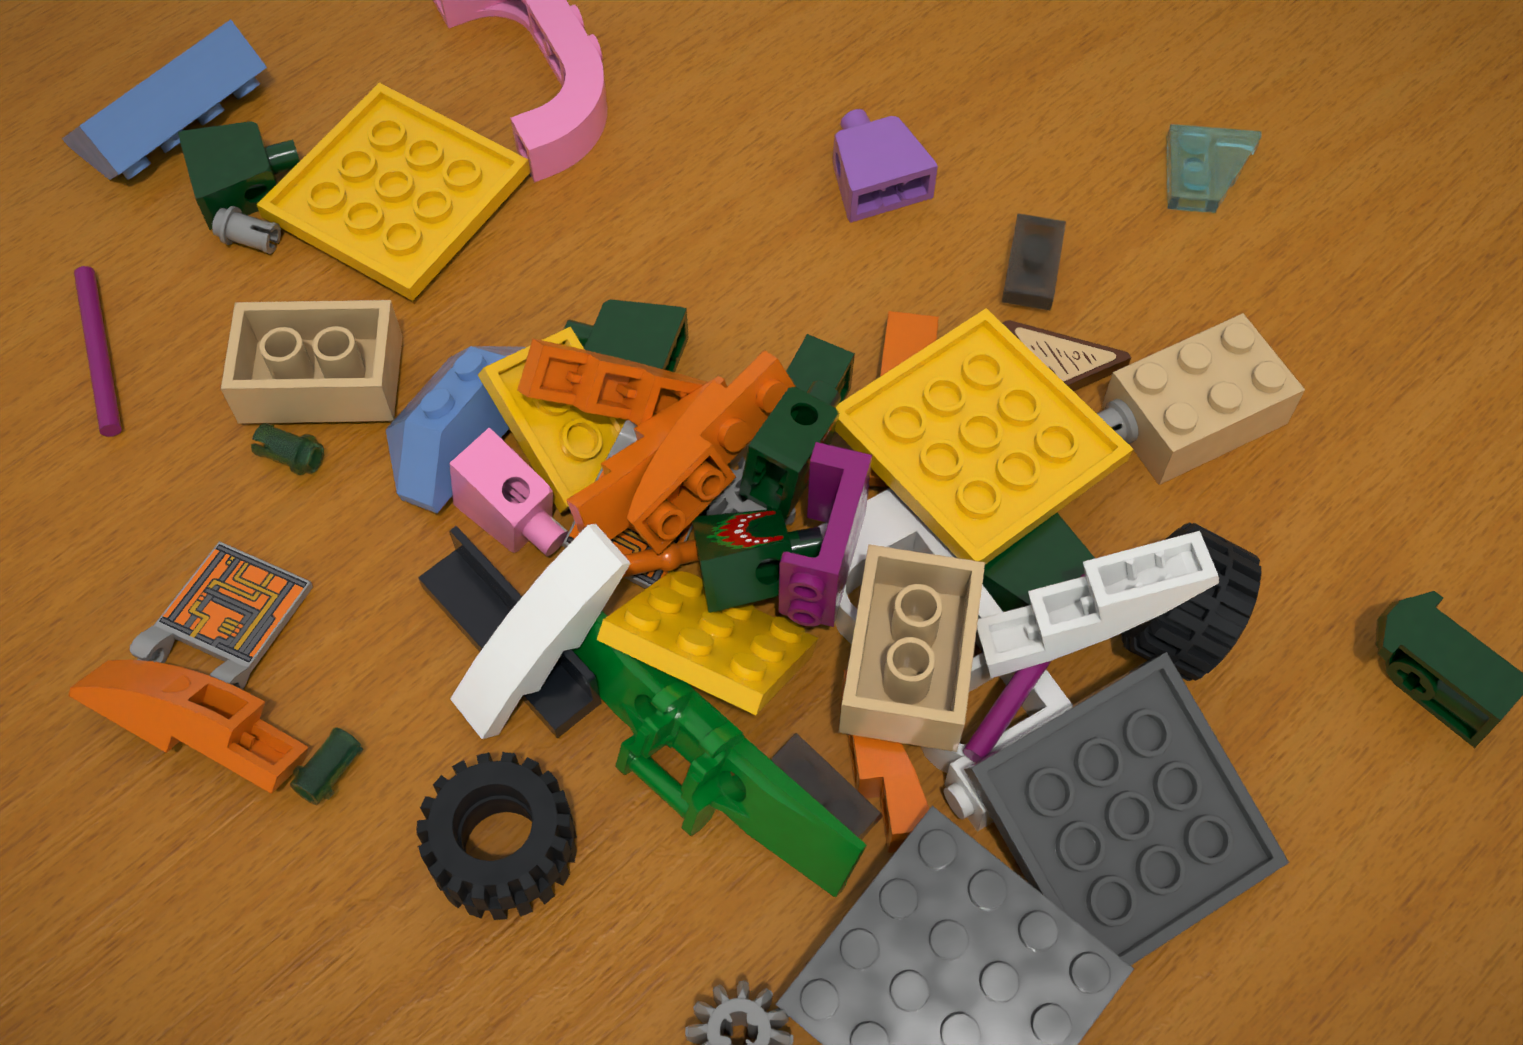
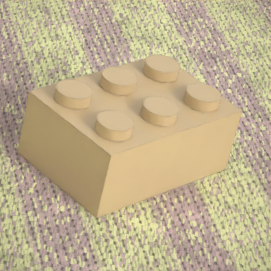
M391 300L235 302L221 391L238 424L394 421L403 336Z
M1244 313L1113 372L1102 408L1105 410L1106 404L1115 399H1120L1128 405L1137 421L1139 431L1137 440L1129 445L1134 449V452L1160 485L1288 424L1305 389Z
M868 544L842 700L839 733L957 752L965 725L985 562Z

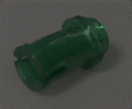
M268 423L260 425L253 435L252 440L265 443L264 446L256 443L251 444L252 452L255 455L288 465L294 474H312L317 471L323 461L324 447L317 442L313 435L304 434L300 437Z
M337 727L332 729L329 737L304 767L297 765L293 770L295 778L290 783L291 788L303 799L314 805H318L323 798L330 799L333 796V785L356 756H359L364 750L352 735Z

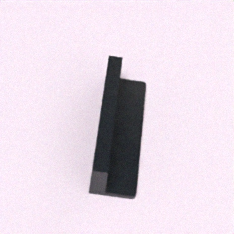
M455 526L449 531L455 551L419 576L418 579L426 593L480 652L522 596L466 535ZM571 649L562 652L538 692L522 695L521 697L557 739L601 704L595 675Z

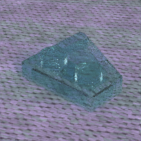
M1170 124L1166 137L1168 209L1216 213L1224 201L1229 188L1235 184L1240 176L1245 163L1251 154L1253 155L1257 150L1261 139V131Z

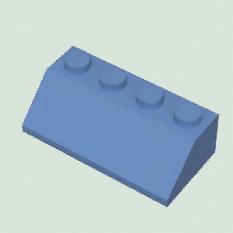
M230 19L71 131L62 140L107 179L110 180L123 173L127 180H129L151 164L146 155L160 146L166 153L180 143L178 132L184 131L183 128L195 119L203 126L222 113L224 108L219 102L233 93L239 100L259 86L260 83L255 76L266 69L267 66Z

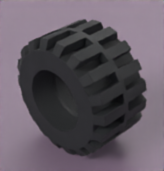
M1190 522L1175 530L1166 539L1200 531L1218 573L1219 583L1170 611L1121 633V639L1126 650L1146 660L1167 652L1182 679L1187 681L1193 679L1196 681L1213 670L1227 656L1240 638L1253 612L1262 573L1258 556L1202 526Z
M489 752L476 755L478 764L467 768L465 761L462 760L452 766L456 774L454 777L448 780L441 775L435 781L433 787L437 793L436 798L425 796L420 809L426 820L417 821L416 834L422 843L418 848L421 858L439 890L444 892L449 902L457 908L463 904L469 915L482 918L484 911L487 910L490 911L494 920H507L508 909L517 908L520 917L533 912L529 904L531 901L539 897L545 905L554 897L551 888L554 882L562 886L565 884L570 875L567 862H575L577 849L574 838H577L576 829L563 790L560 791L557 779L549 770L542 774L539 763L528 757L522 765H519L515 753L502 752L500 761H493ZM512 812L520 814L532 822L531 832L526 842L519 850L506 858L484 861L466 854V844L472 830L483 819L491 815Z

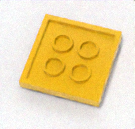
M683 571L667 573L604 618L597 637L598 641L754 715H757L812 657L819 639L805 632L801 624L786 617L774 618L755 609L753 603L709 613L702 579L694 574Z

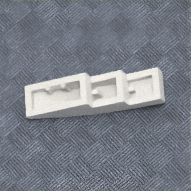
M597 524L587 525L538 577L482 648L451 696L450 700L481 739L499 735L522 695L538 692L562 652L581 646L631 564Z
M1200 531L1084 561L1085 576L1030 590L1028 594L1031 605L978 619L977 631L990 677L995 678L1042 664L1110 639L1170 611L1219 583V576Z

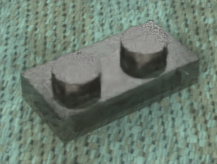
M1017 214L1001 302L1051 311L1066 221Z
M797 733L772 757L771 761L861 840L883 817L879 810Z

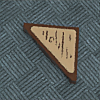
M1011 320L1002 323L1072 391L1112 375L1113 372L1128 366L1131 360V356L1126 351Z

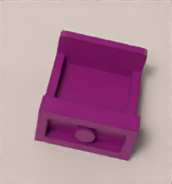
M819 442L815 443L810 459L807 518L827 522V529L820 553L816 558L783 552L779 569V613L787 615L798 624L804 626L823 624L831 627L835 625L866 513L872 455Z

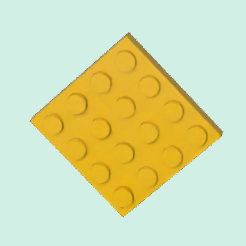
M378 83L256 205L262 218L271 223H278L280 228L413 301L531 173L529 159Z
M987 308L857 391L836 407L840 414L835 431L854 451L872 455L871 468L957 558L985 562V565L1127 462L1134 450Z

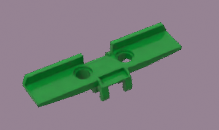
M601 611L581 646L571 650L595 675L602 700L631 728L634 734L622 742L615 767L623 775H627L632 771L684 819L681 828L689 836L699 832L709 822L717 809L726 814L750 837L836 898L845 888L867 845L745 738L740 729L689 684L598 641L597 637L602 621L607 617ZM665 745L669 748L673 747L691 763L683 785L675 780L650 756Z

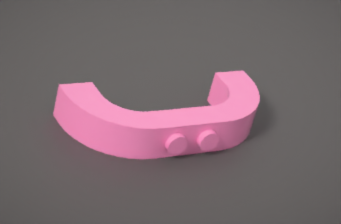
M433 0L448 28L482 17H504L522 24L533 36L560 82L562 89L551 101L541 107L510 118L516 150L519 155L529 159L530 175L534 182L566 170L590 152L602 135L607 120L608 106L602 65L603 56L595 35H587L585 32L581 13L575 4L570 6L566 0Z

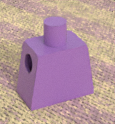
M855 109L844 115L840 123L843 130L838 131L834 135L833 167L846 215L850 223L934 197L938 166L899 117L889 116L871 122L866 112L862 109Z

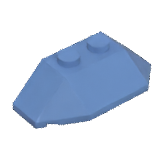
M470 346L449 357L386 428L396 492L401 500L438 513L453 495L449 463L488 428H491L500 438L505 434L509 427L485 389L478 374L483 367L526 347Z

